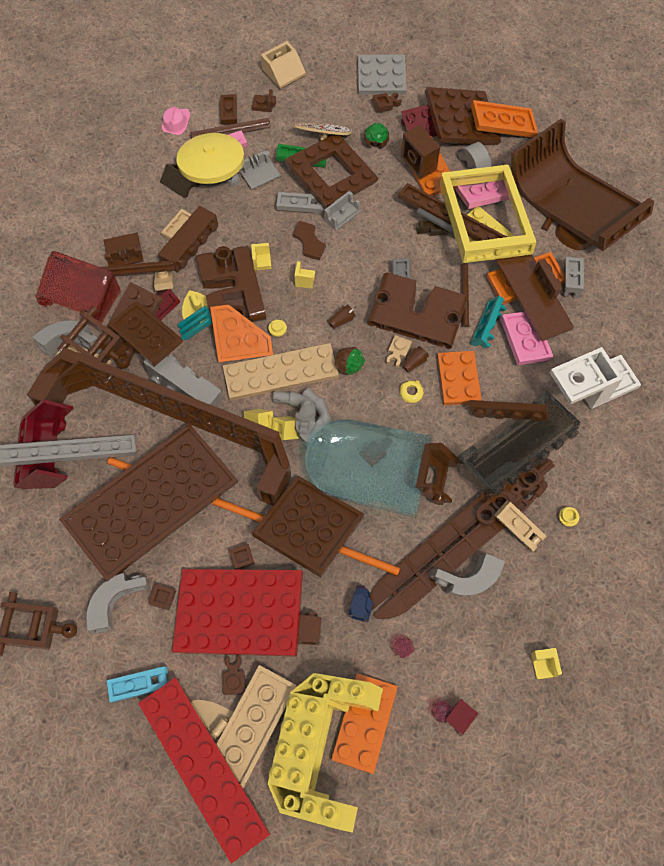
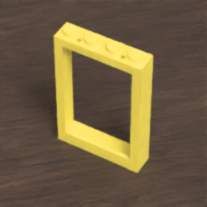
M509 165L441 173L440 188L463 263L524 256L534 253L536 239ZM503 180L522 235L470 242L453 186Z

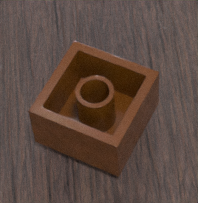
M418 125L403 134L401 158L420 179L435 172L438 166L440 145L437 141H434L427 130Z

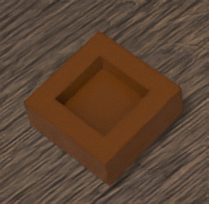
M249 544L229 550L235 570L255 564Z
M155 584L148 604L169 611L176 590Z

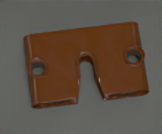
M248 245L236 247L233 250L226 246H221L216 249L215 253L209 252L196 255L203 288L215 289L233 286L206 295L210 315V307L230 305L251 322L266 320L265 308Z
M384 273L378 291L375 294V300L367 324L451 349L468 297L464 294L435 286L426 299L423 310L416 313L413 311L416 280L392 273ZM384 298L387 301L383 303L379 302V299ZM448 319H455L456 322L450 323Z

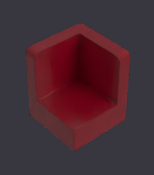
M460 699L446 718V722L458 731L457 734L459 736H462L479 713Z

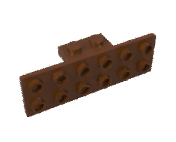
M531 254L495 259L542 342L574 328L557 298L562 290L561 282L556 279L551 265L547 263L545 258L536 262Z

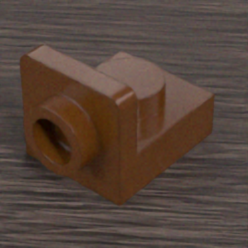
M269 89L268 96L254 95L253 111L272 112V107L276 106V96H273L272 89Z

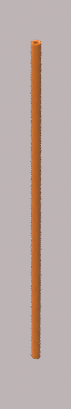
M110 457L107 462L109 465L122 470H127L132 466L113 457ZM219 498L211 503L257 522H261L265 517ZM344 546L339 552L397 576L400 571L399 567Z

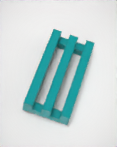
M203 306L178 323V327L181 328L179 331L183 334L181 336L182 340L190 339L212 324L209 308Z

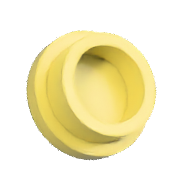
M274 320L269 324V332L272 336L280 337L287 331V326L282 320Z
M565 507L559 513V520L563 525L572 527L578 523L579 513L572 507Z

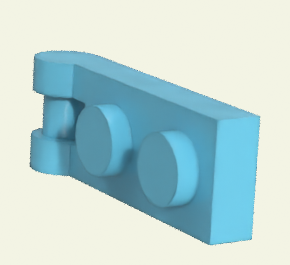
M159 667L107 680L109 702L114 703L154 693L169 682L166 676L168 674L167 667ZM158 676L159 683L153 685L152 677Z

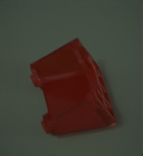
M52 251L47 259L35 297L37 302L44 307H47V305L52 306L55 302L79 312L82 310L87 312L93 305L98 309L93 318L102 324L121 290L115 276L110 271Z

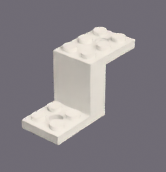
M602 347L557 366L550 371L551 376L570 405L585 399L591 409L641 386V383L623 356L619 355L610 359Z

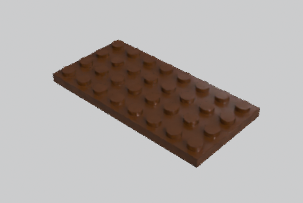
M189 423L59 520L108 582L238 483V480Z

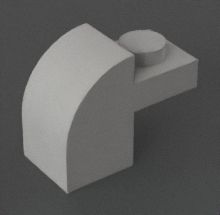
M480 142L462 148V151L457 153L460 160L467 161L469 169L492 167L489 154Z

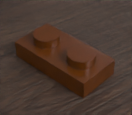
M236 94L220 95L221 124H237Z

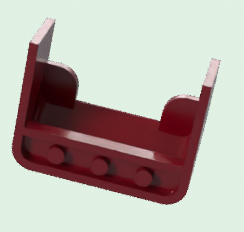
M46 399L41 400L22 417L19 426L18 444L57 441V435L66 428L65 416L73 410V406ZM55 462L15 465L13 485L14 488L18 489L55 488L67 480L68 475L60 474L59 469L54 468Z

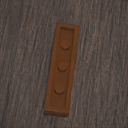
M470 400L469 409L478 418L529 419L535 422H540L541 420L548 421L549 411L546 404Z

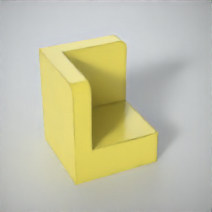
M269 243L251 244L254 269H272Z
M297 261L295 287L313 289L315 271L301 269V262Z
M264 409L244 411L245 419L272 429L273 411Z
M273 417L272 429L279 432L281 440L300 439L299 432L296 430L295 417Z
M556 648L537 650L531 653L537 679L558 677L562 674Z

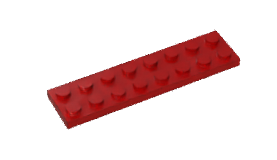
M172 679L139 702L140 708L230 863L232 864L271 835L178 679Z

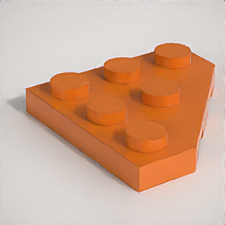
M230 305L210 307L218 362L273 355L271 336Z

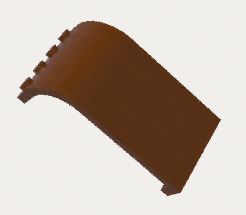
M560 119L511 153L512 175L521 196L536 210L601 251H604L652 215L654 200L648 198L641 203L578 166L566 148V121ZM568 179H573L571 184L566 188Z

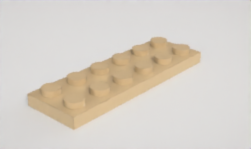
M331 343L223 365L230 401L339 378Z
M260 665L217 742L219 749L243 789L286 709L290 692L297 687V685Z

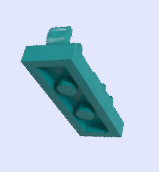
M500 295L488 300L470 341L472 346L491 347L487 340H493L495 337L490 334V331L496 325V319H500L502 316L499 311L503 312L507 309L502 305L504 299Z

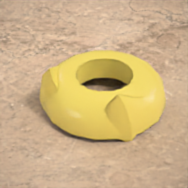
M407 381L400 386V396L405 402L416 403L422 399L424 391L419 381ZM414 387L417 389V393L409 395L407 388Z

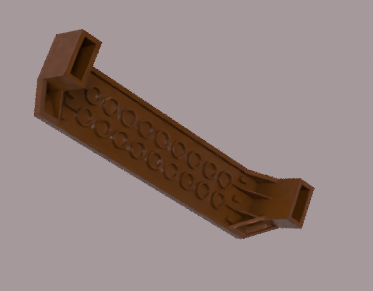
M64 348L43 367L27 393V396L35 406L43 399L63 404L67 395L94 386L262 454L266 464L265 471L256 487L259 501L272 506L285 492L291 479L290 463L278 431L68 348Z

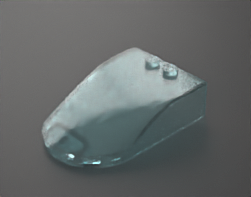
M337 420L318 430L311 438L305 455L306 470L314 485L331 497L416 518L422 493L416 488L425 443H433L429 435L355 420Z

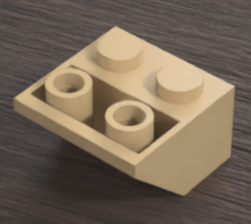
M288 41L261 54L262 70L280 89L306 75L297 51Z

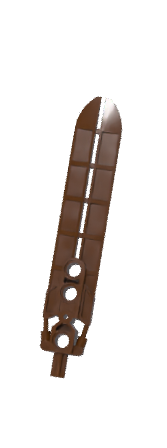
M546 458L536 467L522 462L513 468L512 472L500 477L483 494L396 566L400 568L398 576L387 573L375 585L370 594V599L373 601L371 611L392 594L394 597L373 616L377 619H390L404 614L437 586L435 580L429 578L432 570L440 569L451 574L504 529L505 526L494 516L500 509L495 504L496 502L505 503L508 500L522 513L527 510L533 501L546 491L548 484L544 480V475L555 466L552 463L553 461ZM515 475L516 478L512 485L507 479ZM529 477L533 479L534 482L528 483L526 482L525 478ZM533 492L534 495L530 500L523 499V496H529ZM488 514L491 519L483 520L481 515ZM477 524L476 528H474L467 535L465 534V532H467L471 527ZM460 537L463 538V539H461L456 545H454L450 550H448L445 554L442 553V552H443L445 549H447L452 543H454L458 538H460ZM437 556L440 557V558H439L437 561H435L430 567H428L423 573H420V572H419V571H421L425 566H427L432 560H434ZM415 575L417 576V578H415V579H414L410 584H408L403 590H401L399 593L396 592L400 587H402V586H403L406 582H408L412 577H414Z

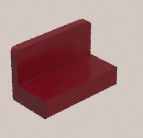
M171 289L159 290L155 293V295L163 298L155 316L161 321L181 302Z

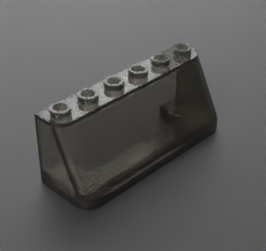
M548 391L532 403L546 404L549 411L548 421L518 420L481 448L477 449L472 445L458 456L456 470L461 476L488 495L497 496L504 490L507 484L515 483L523 472L528 473L539 460L541 462L544 461L551 451L560 449L567 439L571 440L579 433L578 428L581 422Z

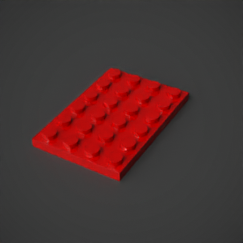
M182 569L172 652L181 654L297 657L303 581L302 570Z

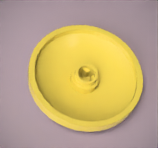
M207 133L185 142L179 149L176 160L180 173L188 180L202 184H213L225 181L237 174L244 164L245 157L242 145L235 138L221 133Z

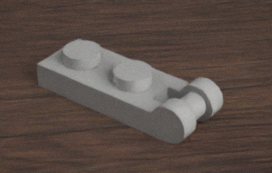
M278 192L277 210L324 214V208L312 194Z

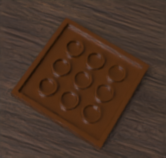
M426 87L425 95L439 142L464 144L480 142L484 145H498L501 142L499 133L476 130L471 103L473 100L489 102L485 91Z
M297 475L252 532V536L321 578L364 518V513Z

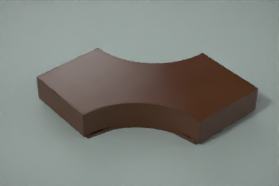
M299 221L293 237L303 244V256L320 261L326 244L319 241L315 236V225Z

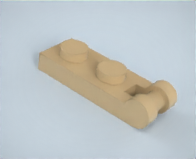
M508 500L494 515L532 552L537 549L536 545L547 537Z

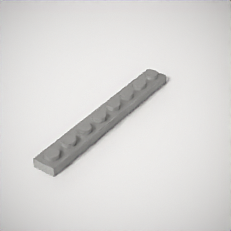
M134 435L0 445V466L136 455Z

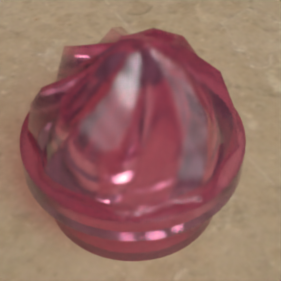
M406 636L397 637L393 643L394 653L401 658L408 657L415 650L413 641Z
M441 700L432 704L433 709L431 713L437 722L446 723V718L453 708L450 706L449 701Z

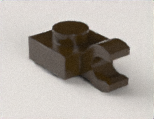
M419 221L417 223V235L430 232V236L447 235L448 233L447 230L430 221Z

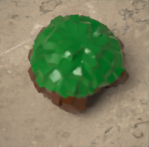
M373 123L365 129L364 141L367 147L371 148V142H373L374 146H378L380 143V149L387 145L389 131L382 123Z
M356 347L343 348L336 353L335 366L345 375L357 373L364 365L365 359L362 351Z

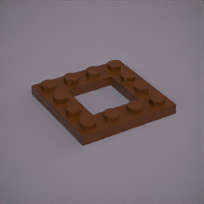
M336 134L285 159L287 167L324 209L348 191L355 195L378 181L377 175L340 135ZM334 155L352 175L329 187L312 166Z

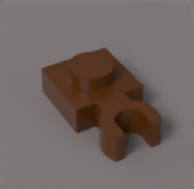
M387 93L373 95L371 100L378 112L392 110L393 106L398 107L402 103L401 99L396 100L399 95L398 93H393L391 96H388Z
M237 656V663L235 665H231L230 658L226 657L225 664L229 672L223 673V695L244 694L245 672L239 671L242 664L241 657Z

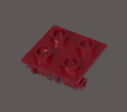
M428 104L401 111L403 117L401 124L405 125L406 131L421 125L424 130L428 131L430 136H437Z

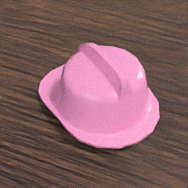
M176 106L167 109L163 114V132L176 135L185 132L190 119L189 110L178 109Z

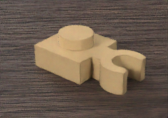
M395 335L388 350V353L391 355L387 357L386 364L389 365L391 360H395L397 362L395 368H398L401 362L400 357L406 358L412 341Z

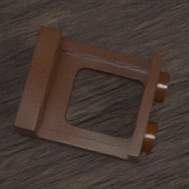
M425 443L416 488L424 496L432 500L434 504L452 503V499L443 491L448 467H459L460 459L443 443ZM429 465L436 470L434 483H426Z

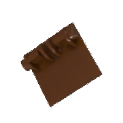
M138 232L104 239L105 257L108 261V266L127 265L144 261Z

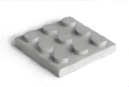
M358 55L359 95L406 94L405 55Z

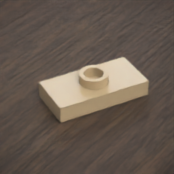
M181 209L162 230L161 235L170 240L192 214Z
M173 271L155 272V291L173 289Z

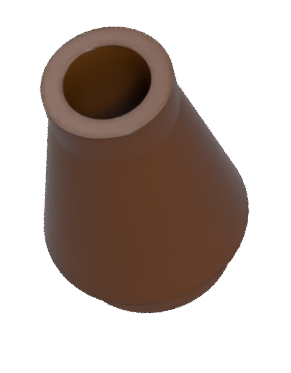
M347 304L342 306L328 322L335 329L352 321L356 315Z
M418 346L412 350L401 366L410 373L413 369L425 363L429 355L422 347Z

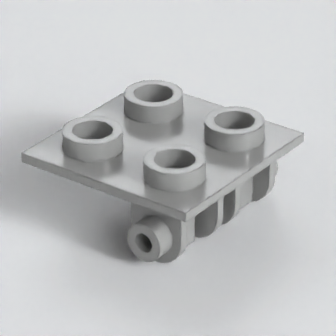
M262 150L257 156L253 154V158L249 156L244 160V164L239 171L251 190L281 176L269 159L270 154L268 150Z

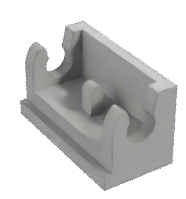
M348 191L324 210V221L337 231L361 212L359 200L357 199L354 202L353 193Z
M565 257L564 296L567 297L569 293H574V298L579 299L584 290V258Z

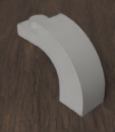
M61 321L51 324L32 338L38 348L51 357L58 351L57 348L63 342L60 339L61 335L68 336L79 321ZM86 325L73 342L89 350L98 338L92 333L89 325Z
M487 553L481 554L474 571L465 578L454 576L440 569L432 570L429 578L434 579L435 584L447 587V594L454 596L474 595L487 590L496 582L505 561Z
M122 573L114 576L108 582L105 581L95 591L89 602L86 616L87 631L91 634H97L113 630L112 610L115 603L126 594L149 590L150 584L148 579L139 575L130 578L131 580H128V577Z

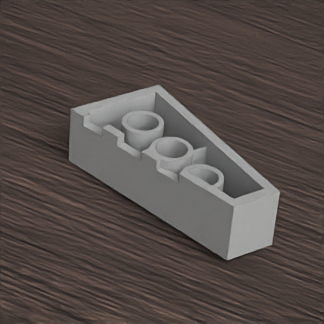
M172 355L165 357L155 367L146 359L143 362L151 382L215 407L223 399L222 391L202 376L197 378L192 369L188 366L183 368Z

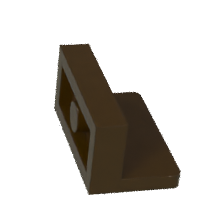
M166 164L160 183L184 198L188 197L191 186L200 185V183L185 178L180 173L177 164Z

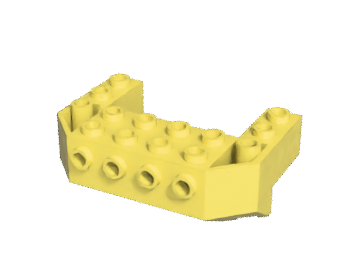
M313 673L290 692L268 780L269 789L281 814L353 833L358 807L328 800L329 795L315 791L333 710L348 713L349 706L378 711L383 688L371 682Z

